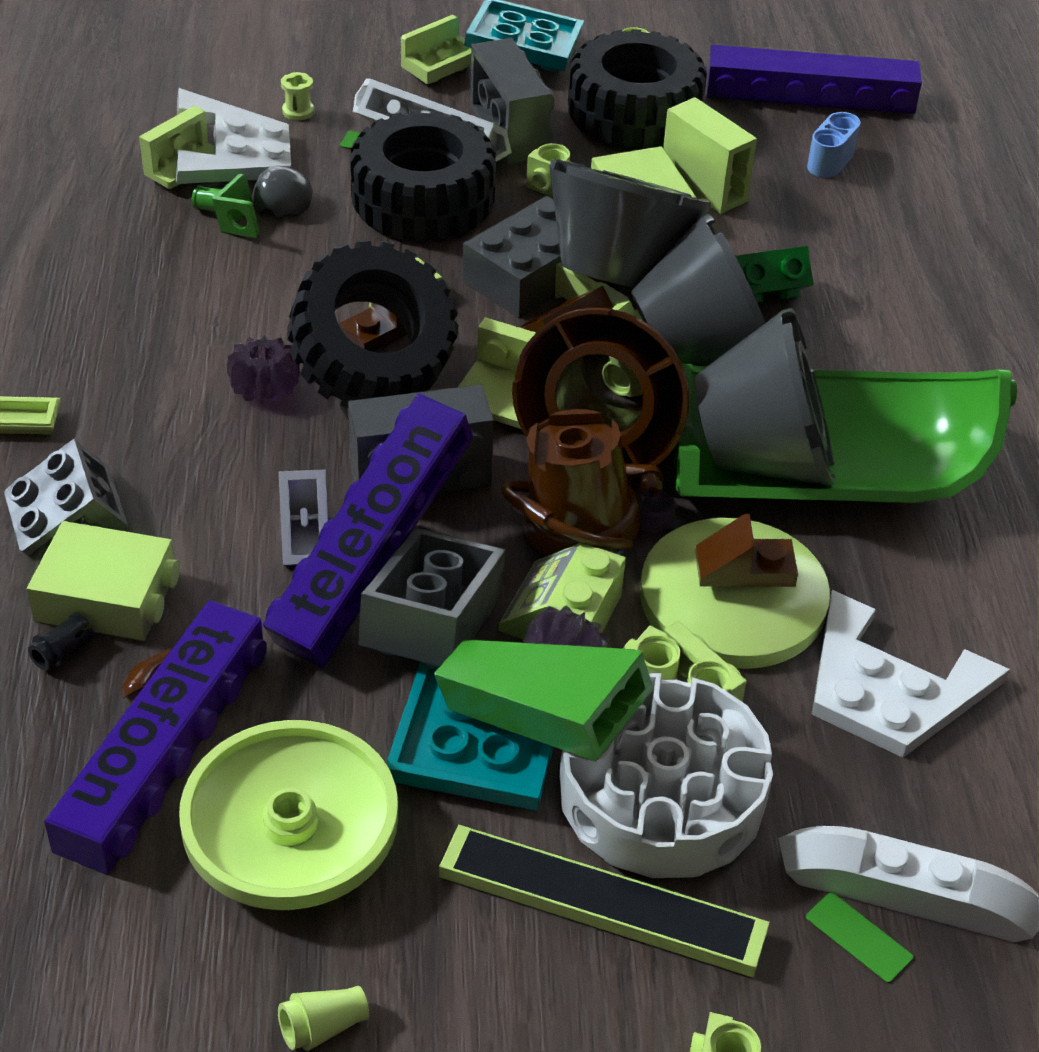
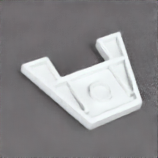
M179 88L177 115L194 105L205 111L206 124L214 125V155L178 150L176 184L225 182L233 180L238 174H245L247 180H257L259 174L271 166L291 167L289 124Z
M832 590L812 715L904 758L1006 682L1010 669L966 649L963 650L945 680L859 641L873 621L876 609Z

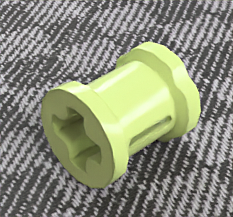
M301 72L284 75L281 78V88L285 91V103L282 107L283 115L294 121L309 119L314 115V105L310 102V90L313 88V79L308 74Z

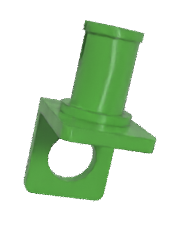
M238 174L223 189L198 185L193 190L191 198L193 207L196 210L216 212L221 232L253 238L260 234L245 174ZM245 216L247 226L239 225L237 222Z

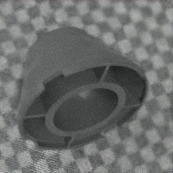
M551 159L549 168L561 264L569 270L599 280L635 288L699 217L707 214L711 205V201L706 199H696L691 197V194L605 170L584 167L585 165L559 159Z
M709 213L699 217L631 291L642 320L655 328L669 342L682 364H692V366H709L766 323L750 285L722 232L715 234L712 227L715 221Z
M793 308L782 310L695 376L697 403L705 437L718 469L827 486L835 484L836 481L835 474L831 475L829 466L834 465L832 447L814 369L811 370L804 350L807 349V344Z

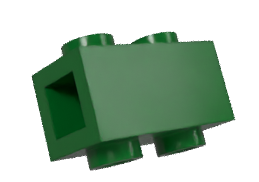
M808 245L735 256L757 303L764 302L763 296L777 294L778 301L801 297L802 289L814 285Z

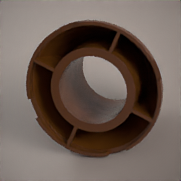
M584 308L567 312L540 328L528 341L519 356L520 360L515 380L512 384V396L515 414L526 438L531 427L536 423L538 424V432L544 427L549 426V415L555 412L571 409L594 410L602 414V423L609 425L611 428L612 420L618 424L625 465L649 464L657 466L670 454L683 433L690 402L688 381L683 365L669 342L655 328L636 316L608 308ZM591 354L607 355L616 358L628 366L640 383L643 404L632 408H619L608 405L598 399L589 390L584 381L581 370L582 356Z

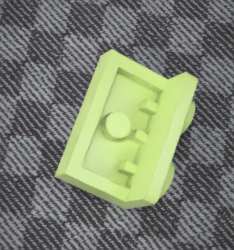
M450 15L402 35L401 67L426 84H430L471 66V48L464 46L465 39L459 36V18Z
M195 105L139 136L144 175L169 189L180 185L176 184L178 150L214 155V146L208 143L205 111Z

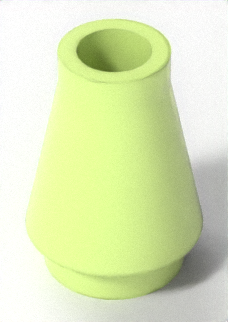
M360 986L340 990L292 993L289 1001L280 1003L278 1006L280 1029L287 1046L291 1050L302 1047L305 1051H310L352 1025L369 1018L367 998Z

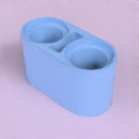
M847 112L833 113L813 133L807 164L808 171L811 174L821 178L835 177L853 158L861 124L857 116Z

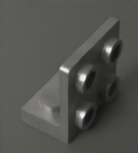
M75 439L51 453L46 460L26 475L16 479L4 492L19 549L26 555H30L52 539L62 521L75 522L83 516L92 526L100 525L102 528L120 531L128 527L109 466Z

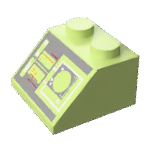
M579 543L535 561L498 625V631L536 644L595 647L622 596L626 557Z

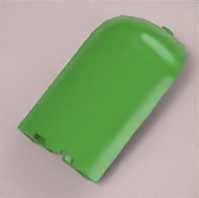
M682 364L688 381L690 402L683 433L671 451L672 467H676L674 480L676 491L680 496L919 503L952 497L982 478L1002 450L1010 417V406H1014L1017 399V383L1014 379H1011V372L1008 369L954 373L814 369L834 459V465L829 466L830 474H835L836 477L835 484L824 486L718 469L705 437L695 389V376L707 366Z

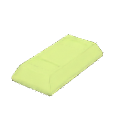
M0 396V434L50 435L54 429L61 402L60 398Z

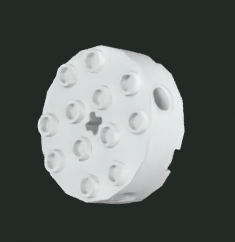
M649 673L653 690L596 762L564 750L561 751L559 780L562 811L580 842L612 866L650 878L698 877L731 863L756 838L767 805L773 777L769 736L750 708L718 685L693 677L691 684L679 680H661V673Z

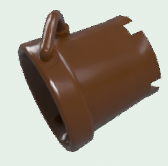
M571 409L549 415L550 425L544 427L539 432L537 423L532 426L527 436L528 481H507L501 487V492L504 498L511 503L512 509L522 515L525 539L537 552L546 556L579 543L612 553L631 549L633 547L632 540L637 536L642 518L635 491L628 483L618 424L612 420L611 428L609 425L602 423V414L594 410ZM516 492H527L528 496L523 493L517 494Z

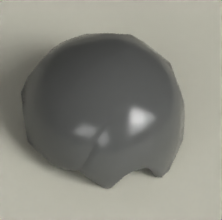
M281 165L271 166L259 174L252 194L253 206L259 214L264 209L271 210L277 219L282 218L284 215H298L308 209L313 189L307 177L296 169Z

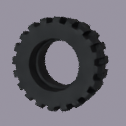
M632 29L631 32L617 30L609 35L605 33L600 34L593 41L589 39L572 58L568 95L569 115L581 132L585 131L587 137L594 141L597 139L601 140L603 145L609 147L614 145L620 146L622 150L632 151V148L648 149L660 146L663 148L667 109L695 97L704 102L707 78L706 67L699 54L694 52L690 45L687 43L681 44L678 38L670 35L665 37L660 32L651 31V33H646L637 29Z
M410 111V114L405 115L401 113L392 114L386 120L381 118L374 121L371 128L367 126L359 134L351 147L350 174L353 207L369 227L373 225V228L383 235L387 233L392 234L394 239L404 241L407 238L414 239L417 243H425L426 240L435 239L436 242L446 241L449 236L454 235L457 238L465 235L469 228L474 230L478 227L493 208L495 200V148L487 135L480 131L475 124L470 121L465 123L461 117L452 114L449 117L442 115V112L431 111V113Z
M369 240L356 241L353 249H350L348 244H343L333 248L331 256L323 254L314 262L312 270L307 271L303 277L289 315L290 322L287 327V339L293 343L290 353L294 363L297 365L303 363L300 374L308 384L315 381L320 386L317 393L327 400L333 395L341 400L339 406L347 409L348 401L430 390L446 365L454 349L453 344L458 337L459 325L454 321L458 311L456 302L453 299L447 300L451 290L444 279L438 281L434 275L437 270L429 262L420 263L415 259L416 253L405 249L404 253L394 249L395 244L381 241L380 246H372ZM353 302H369L380 305L392 312L401 321L408 335L409 346L392 353H378L366 350L356 345L343 333L337 322L335 310Z

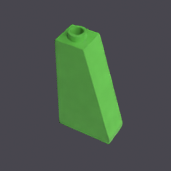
M463 640L434 673L449 710L595 762L653 690L643 653L635 649Z

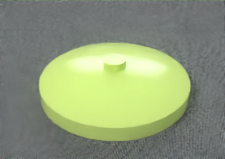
M737 518L699 520L683 525L666 534L648 553L642 569L640 598L643 611L651 626L664 632L665 628L679 620L693 634L701 636L708 647L726 663L732 664L737 669L761 668L787 661L807 649L820 634L826 620L830 601L828 579L817 558L807 547L789 534L772 526L751 521L754 539H792L798 570L796 587H700L695 554L696 545Z
M306 720L275 721L260 724L232 735L202 758L189 776L182 793L179 811L180 828L184 848L190 862L198 874L218 892L237 902L253 907L273 910L303 909L330 902L351 892L365 882L379 868L388 855L396 835L398 796L393 776L387 764L361 738L326 723Z

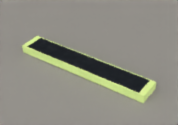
M459 824L439 866L440 878L752 978L755 975L770 923L769 921Z

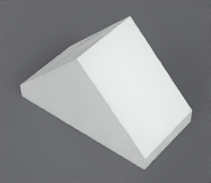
M325 469L278 471L283 565L298 564L303 558H307L318 542L322 527L328 521Z

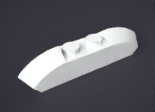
M366 79L355 95L353 113L373 122L381 118L384 120L389 119L390 115L401 113L402 115L410 114V111H421V113L436 111L442 112V115L449 117L452 114L461 117L465 123L470 121L487 135L495 148L496 161L512 153L507 130L492 122L373 79Z
M808 827L795 830L778 838L786 873L798 885L828 893L832 892L846 898L1010 942L1032 939L1039 931V894L1020 878L992 864L849 827Z

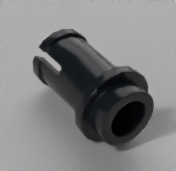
M73 613L67 620L47 634L39 633L35 635L32 639V644L28 647L31 660L42 670L59 668L63 664L64 657L85 642L93 639L94 631L92 628L81 632L90 623L81 614Z

